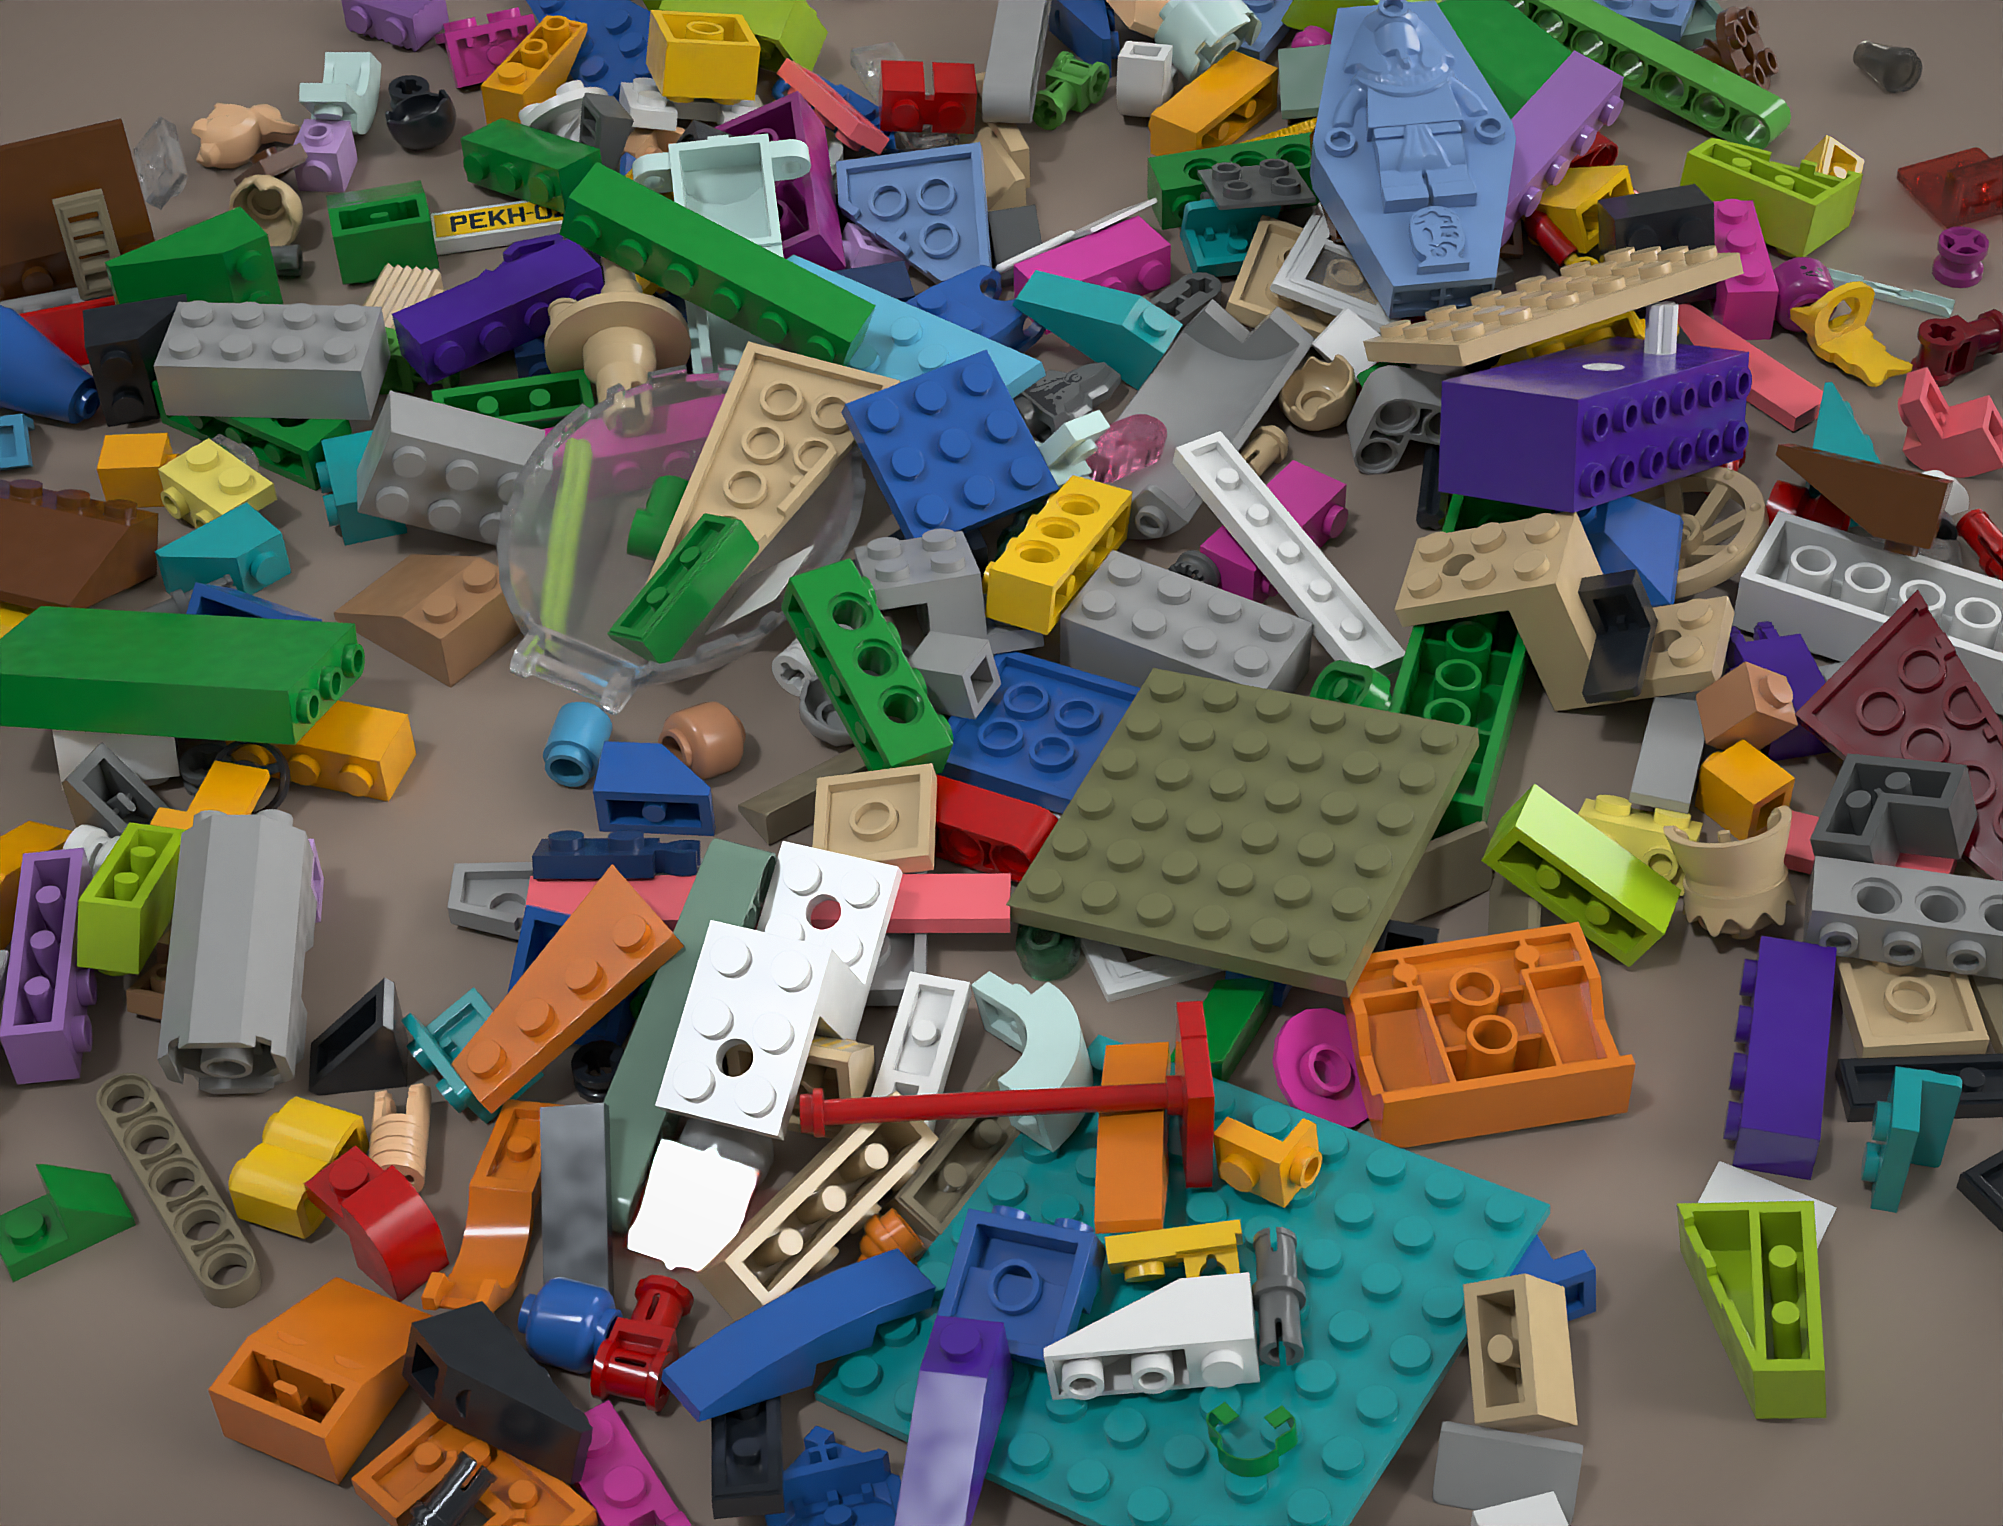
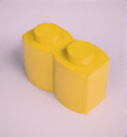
M297 1096L290 1099L279 1112L273 1113L267 1120L262 1134V1143L253 1148L245 1158H241L231 1171L228 1188L237 1217L302 1239L309 1237L320 1226L326 1215L308 1200L304 1183L355 1145L367 1154L369 1140L362 1116Z

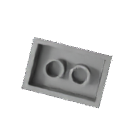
M390 391L357 469L358 512L513 549L548 473L545 430Z

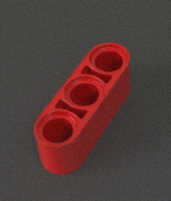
M936 774L937 799L934 856L989 874L1011 873V881L1020 883L1058 822V818L1041 806Z

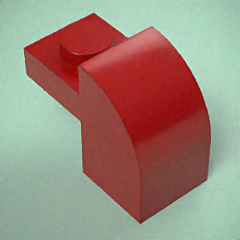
M355 1145L304 1183L308 1200L349 1235L357 1267L394 1300L401 1302L426 1283L432 1272H440L449 1265L443 1236L434 1216L411 1183L393 1165L383 1170Z

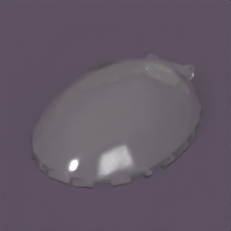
M718 363L717 373L687 374L686 365L648 372L647 382L625 390L618 383L608 388L606 399L591 409L584 404L580 405L561 420L533 451L513 482V494L508 506L503 505L500 515L498 542H496L499 584L510 612L525 636L513 654L510 663V673L525 679L533 675L599 702L602 711L616 716L638 688L656 687L715 670L737 660L758 647L787 621L781 609L787 584L774 601L708 635L705 634L748 578L814 544L815 546L793 576L839 562L843 559L859 524L865 495L866 478H863L862 474L863 454L859 446L856 444L726 591L670 662L659 664L651 660L650 662L611 640L607 635L609 629L644 588L655 563L654 561L627 555V542L636 510L638 508L646 509V502L654 480L660 476L671 475L678 476L689 482L738 365Z

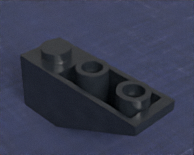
M483 1301L411 1323L402 1376L437 1418L569 1485L582 1481L588 1449L592 1441L593 1427L589 1424L585 1414L580 1409L575 1408L553 1383L547 1370L539 1366L515 1339L511 1329L507 1325L502 1324Z

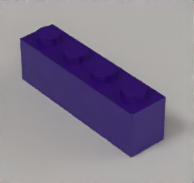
M566 239L392 313L400 353L429 385L546 334L550 326L548 307L554 300L571 298L579 301L601 294L604 286L601 266L580 245Z
M1761 936L1756 960L1744 959L1739 995L1750 997V1006L1739 1005L1734 1042L1744 1043L1745 1052L1744 1054L1736 1052L1733 1054L1728 1090L1740 1092L1739 1102L1728 1101L1723 1139L1735 1141L1732 1166L1736 1168L1811 1180L1821 1137L1837 947H1823L1818 944Z

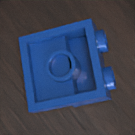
M993 1206L991 1213L968 1208L937 1315L1004 1322L1011 1360L1046 1368L1044 1348L1075 1333L1081 1313L1090 1315L1107 1254L1106 1248L1098 1239L1091 1226L1077 1220L1056 1218L1054 1225L1031 1221V1216L1027 1213L1008 1206Z

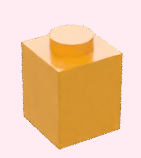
M168 433L105 435L97 472L106 501L115 499L129 500L137 503V508L165 507L161 500V492L164 490L158 468L180 456V454H173Z
M1742 739L1723 752L1718 751L1711 754L1703 762L1698 772L1699 784L1695 807L1725 830H1730V834L1739 841L1752 838L1767 832V820L1775 808L1783 805L1790 806L1795 777Z

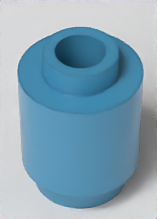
M572 702L565 704L558 711L543 751L545 771L555 782L568 787H578L584 785L589 778H592L597 773L604 741H609L613 729L610 718L598 706L588 702Z

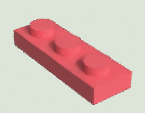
M786 58L777 74L791 86L787 93L791 94L799 91L809 106L815 107L813 111L825 126L832 130L836 127L839 129L835 137L857 152L864 146L880 155L890 139L817 74Z

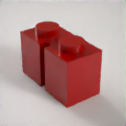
M881 60L878 98L880 131L922 132L923 124L931 125L932 133L974 134L977 104L975 65L972 63L932 62L934 95H925L923 62Z

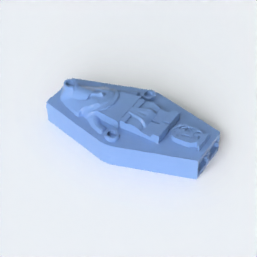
M1380 0L1378 5L1337 8L1313 138L1310 166L1312 188L1389 319L1425 316V312L1448 305H1456V309L1472 306L1471 297L1494 291L1516 144L1513 123L1435 0L1419 2Z

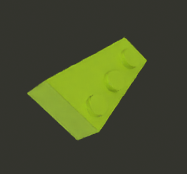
M1713 137L1687 152L1679 186L1696 184L1711 201H1723L1726 199L1753 200L1765 243L1776 247V250L1785 256L1805 257L1850 226L1863 177L1861 173L1848 170L1845 179L1815 172L1816 162L1802 159L1800 168L1770 161L1771 151Z
M1814 1201L1677 1203L1680 1251L1755 1418H1827Z

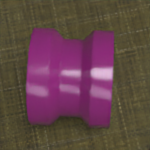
M1961 226L1950 227L1942 231L1937 243V250L1940 254L1934 259L1932 266L1934 278L1940 283L1953 288H1968L1978 284L1983 275L1984 265L1981 260L1987 256L1989 249V240L1986 235L1976 229Z

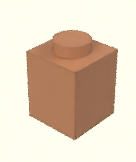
M1746 661L1695 695L1706 744L1724 751L1742 739L1757 750H1761L1798 726L1792 703L1793 692L1786 676Z

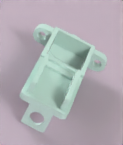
M768 134L739 137L718 135L708 136V140L668 144L669 152L643 155L633 162V181L657 193L673 192L674 202L783 257L774 181L800 178L806 175L811 168L807 144L794 139L769 141ZM685 300L691 339L693 375L698 386L702 388L721 387L722 393H726L748 341L780 349Z

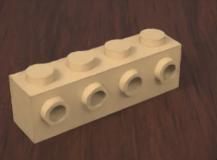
M896 1090L887 1096H901V1094ZM924 1121L846 1125L695 1276L735 1322L792 1291V1287L806 1273L809 1277L815 1275L839 1253V1249L835 1244L848 1231L851 1234L856 1233L864 1227L865 1222L875 1213H879L881 1207L877 1201L889 1189L893 1192L899 1190L912 1177L921 1165L918 1160L939 1138Z

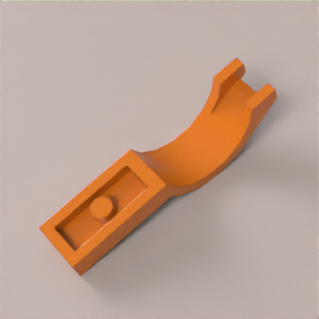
M508 1099L504 1103L469 1184L466 1227L458 1258L448 1277L445 1273H431L421 1296L424 1310L436 1311L439 1308L454 1310L483 1301L493 1313L512 1297L520 1282L527 1260L533 1230L534 1211L541 1196L540 1107L563 1105Z

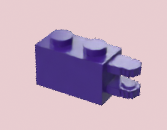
M1764 621L1758 622L1755 626L1754 641L1746 642L1738 627L1732 626L1725 656L1729 668L1725 670L1724 675L1746 661L1786 676L1793 692L1792 703L1795 713L1826 683L1801 634L1779 636L1772 622ZM1798 722V726L1761 749V752L1772 761L1824 754L1833 751Z

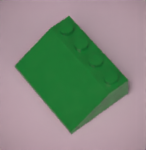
M1445 0L1437 3L1510 119L1518 113L1572 54L1569 49L1507 0Z

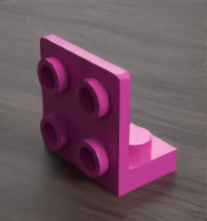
M519 7L486 14L488 19L486 24L477 25L475 17L444 23L445 33L434 36L436 44L445 43L456 88L484 82L536 27L534 15L521 16Z

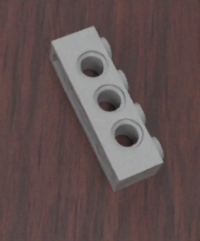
M1815 856L1806 894L1803 942L1818 944L1823 947H1837V957H1849L1901 966L1906 965L1956 972L1964 975L1970 974L2003 979V881Z

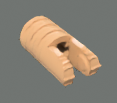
M423 1083L409 1087L406 1114L397 1113L392 1094L388 1093L387 1090L375 1092L368 1156L383 1170L393 1165L418 1193L422 1191L425 1184L432 1102L431 1086H426Z

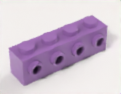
M84 847L23 853L0 1026V1040L17 1085L80 1078L83 1052H90L92 1049V1027L87 1015L88 1005H95L97 1002V981L92 968L77 967L78 900L93 879Z

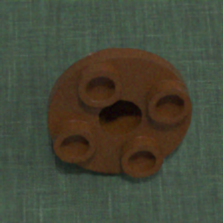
M1733 6L1721 11L1716 19L1717 40L1713 41L1705 38L1703 46L1694 50V53L1767 91L1770 87V76L1778 73L1776 56L1770 48L1764 47L1759 34L1760 24L1757 14L1750 6L1742 9Z

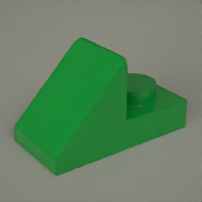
M36 1164L46 1195L0 1215V1257L13 1282L136 1226L134 1218L110 1174L48 1164Z

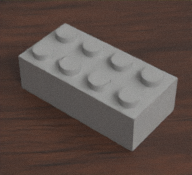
M205 301L178 302L154 363V370L166 415L371 420L391 355L382 307L360 306L356 304L329 306L309 305L306 303L285 305L258 304L256 302L208 303Z
M1112 550L1061 616L1060 664L1139 688L1142 687L1152 669L1157 668L1293 694L1309 671L1313 622Z

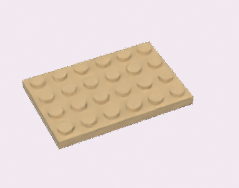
M1716 245L1700 247L1690 251L1688 246L1670 248L1664 251L1661 250L1660 246L1635 251L1634 247L1617 249L1604 254L1605 262L1591 266L1590 261H1584L1560 268L1561 277L1547 280L1546 276H1536L1515 283L1517 289L1515 292L1502 295L1501 290H1495L1475 295L1470 298L1472 306L1456 309V305H1448L1425 312L1427 321L1411 324L1410 320H1401L1383 325L1379 328L1380 336L1363 341L1367 360L1371 362L1466 366L1744 274L1740 254L1717 253Z

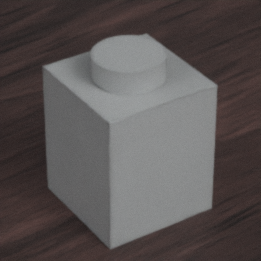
M930 631L907 660L911 668H917L922 674L927 686V697L938 714L976 719L1001 685L990 642L987 639Z

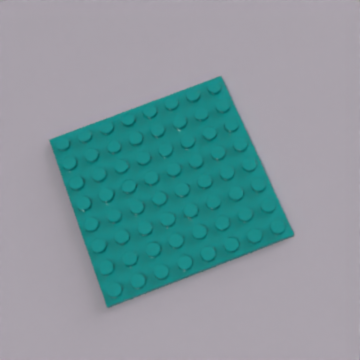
M1098 1034L1087 1048L1093 1071V1086H1101L1106 1045H1119L1123 1043ZM1171 1062L1170 1075H1175L1174 1062ZM1212 1077L1215 1094L1214 1132L1227 1117H1230L1283 1142L1301 1119L1305 1118L1316 1123L1319 1151L1322 1154L1321 1168L1314 1182L1307 1188H1301L1287 1206L1283 1208L1251 1192L1238 1191L1225 1180L1219 1178L1213 1143L1212 1187L1186 1188L1178 1115L1170 1116L1167 1141L1169 1177L1163 1229L1240 1219L1243 1244L1237 1245L1240 1273L1249 1272L1251 1286L1257 1281L1255 1250L1253 1248L1255 1234L1264 1228H1270L1271 1247H1273L1274 1252L1278 1249L1276 1227L1287 1228L1294 1232L1297 1237L1298 1280L1303 1283L1306 1292L1305 1306L1300 1310L1301 1338L1304 1346L1303 1358L1299 1362L1287 1366L1286 1349L1283 1341H1280V1367L1268 1365L1261 1361L1259 1357L1258 1312L1254 1310L1260 1382L1236 1384L1226 1388L1208 1386L1166 1390L1156 1394L1139 1392L1097 1396L1087 1400L1074 1398L1052 1400L1046 1368L1012 1360L1014 1378L985 1479L1087 1526H1349L1468 1342L1463 1284L1510 1276L1550 1215V1204ZM1099 1112L1085 1113L1075 1131L1054 1152H1051L1022 1132L1018 1135L944 1232L937 1236L918 1260L916 1267L936 1287L931 1308L877 1325L873 1345L843 1355L814 1391L817 1401L908 1443L920 1366L938 1313L968 1208L991 1213L993 1206H1008L1027 1213L1031 1216V1221L1054 1225L1056 1218H1068L1091 1226L1095 1233V1180ZM1138 1232L1096 1234V1236L1106 1248L1105 1237ZM1106 1254L1090 1315L1081 1313L1076 1332L1180 1278H1186L1184 1262L1178 1263V1266L1164 1268V1278L1146 1282H1126L1124 1273L1111 1274ZM1211 1258L1207 1261V1267L1202 1271L1200 1277L1225 1275L1226 1272L1223 1268L1217 1266L1215 1259ZM1223 1402H1226L1239 1415L1238 1418L1226 1426L1219 1421L1215 1428L1222 1437L1223 1450L1235 1457L1257 1458L1275 1449V1439L1291 1428L1286 1421L1274 1429L1264 1417L1281 1405L1296 1420L1298 1442L1295 1447L1279 1457V1467L1272 1472L1258 1477L1238 1476L1226 1470L1219 1463L1217 1448L1209 1440L1206 1423L1207 1414Z

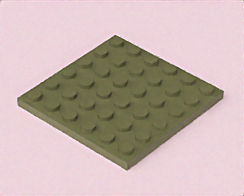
M1153 668L1006 905L1010 906L1011 922L1349 998L1479 747L1478 728Z

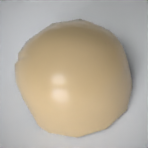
M253 175L245 178L231 193L228 211L240 206L268 234L270 246L290 245L299 232L303 217V208L297 193L288 184L270 175Z
M1339 354L1335 355L1331 363L1321 362L1314 356L1310 357L1301 369L1295 370L1280 390V411L1293 424L1305 430L1319 431L1339 426L1351 413L1356 403L1357 383L1354 368Z

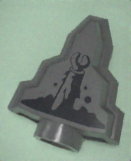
M1105 362L1086 364L1068 373L1048 370L1045 371L1046 376L1015 396L1013 401L1032 437L1044 443L1064 423L1091 413L1092 409L1109 399L1121 383V375Z

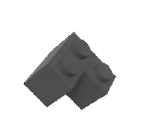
M1848 753L1810 838L1814 857L1821 856L1887 866H1895L1900 853L1960 860L1978 817L1967 765Z

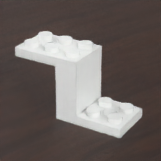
M782 841L757 929L752 930L710 920L655 1106L662 1111L784 1141L814 1035L841 1040L846 1038L856 1040L903 875L899 867ZM826 900L840 903L841 916L833 927L825 930L812 927L811 914L819 903ZM738 1044L751 1046L753 1050V1063L749 1070L737 1077L726 1076L722 1068L725 1053L731 1047Z

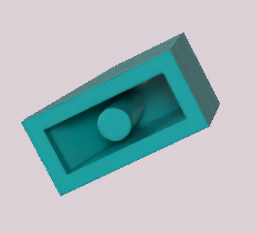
M247 502L155 551L165 590L169 595H171L170 592L180 588L185 593L194 588L195 582L207 584L222 578L225 574L231 576L233 580L232 585L236 586L237 590L252 595L292 573L282 532Z

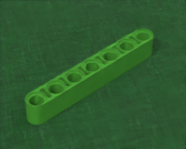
M1507 0L1572 53L1575 50L1623 76L1622 86L1726 141L1763 150L1785 131L1790 124V108L1779 96L1593 0Z

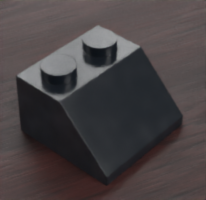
M186 294L83 310L85 349L107 427L161 418L152 383L157 380L154 363L178 302H188Z

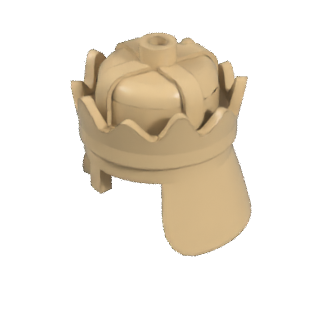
M1783 805L1771 812L1767 820V832L1740 841L1731 842L1730 830H1723L1717 832L1719 843L1694 842L1689 840L1685 831L1680 830L1675 825L1663 827L1669 845L1685 873L1683 879V915H1686L1689 923L1698 920L1700 925L1708 930L1711 936L1716 937L1720 933L1731 934V937L1734 939L1751 938L1755 935V931L1770 925L1772 922L1780 926L1784 924L1786 904L1796 905L1788 869L1784 864L1792 820V811L1789 806Z

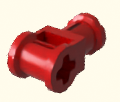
M652 1274L640 1279L637 1283L634 1294L637 1303L631 1318L617 1317L609 1338H605L601 1343L593 1363L590 1389L592 1397L596 1399L606 1400L610 1395L643 1401L648 1410L661 1412L671 1392L661 1381L663 1369L679 1358L676 1329L680 1319L690 1314L694 1297L691 1291L682 1286L677 1280L663 1275Z

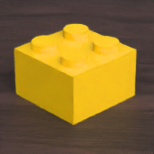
M663 10L650 11L646 65L661 96L677 103H691L694 101V98H709L723 105H734L740 103L741 100L755 101L761 46L743 15Z

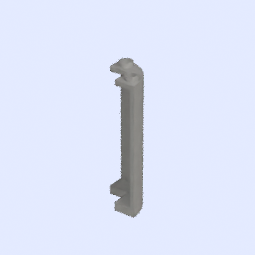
M1212 299L1185 326L1097 445V451L1087 458L1086 463L1092 473L1089 475L1083 474L1080 477L1133 491L1127 539L1160 538L1180 530L1189 523L1202 504L1203 499L1172 463L1175 448L1221 431L1234 448L1239 451L1312 346L1311 344L1315 338L1278 306L1250 332Z

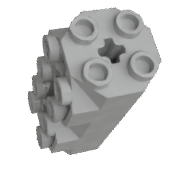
M267 809L258 812L256 815H227L220 811L204 810L195 814L193 826L182 832L157 1057L168 1080L183 1084L184 1073L193 1075L199 1082V1090L212 1094L264 1093L273 1089L274 1085H279L293 1079L295 1076V1065L304 1058L308 1013L301 995L305 953L313 947L317 901L311 888L314 853L306 831L293 827V817L289 813L276 809Z

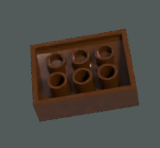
M121 118L0 145V302L77 287L52 199L102 188L120 255L155 241ZM95 211L70 217L68 221L72 223L98 217V212ZM103 231L85 234L73 238L74 240L83 239L103 234ZM108 250L79 256V259L106 254Z
M0 479V601L38 609L40 606L87 608L157 575L155 551L158 550L159 513L137 509V503L129 500L115 499L104 502L90 499V494L83 490L65 489L57 492L44 489L43 483L37 480L17 479L7 481Z

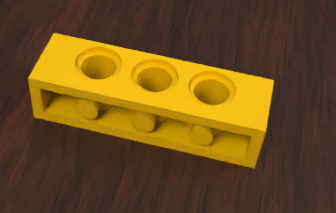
M1072 475L1058 492L1050 494L1046 506L1038 515H1031L1023 532L1017 538L1012 537L1001 557L996 562L991 561L986 567L982 579L983 594L987 595L985 617L1048 635L1112 550L1117 551L1127 539L1133 491Z

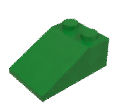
M240 206L105 262L116 305L181 294L187 295L188 302L283 304L268 234Z

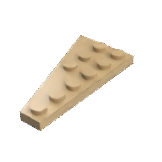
M748 341L646 584L705 513L742 520L759 544L757 554L741 572L742 574L857 444L841 413L845 404L901 383L900 380Z

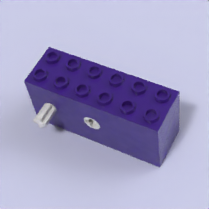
M1664 301L1646 306L1645 339L1617 336L1442 381L1438 491L1574 513L1742 459L1743 450L1749 438V428L1745 422L1746 398L1752 386V374L1748 368L1749 352L1678 344L1679 304Z

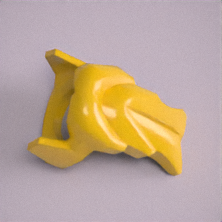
M1856 281L1840 285L1810 306L1790 309V319L1807 333L1806 339L1818 357L1827 362H1834L1844 372L1862 379L1868 386H1880L1888 378L1912 371L1911 363L1886 352V347L1873 338L1874 334L1865 326L1875 296L1874 289L1866 283ZM1844 300L1851 308L1850 314L1841 315L1829 321L1834 308Z

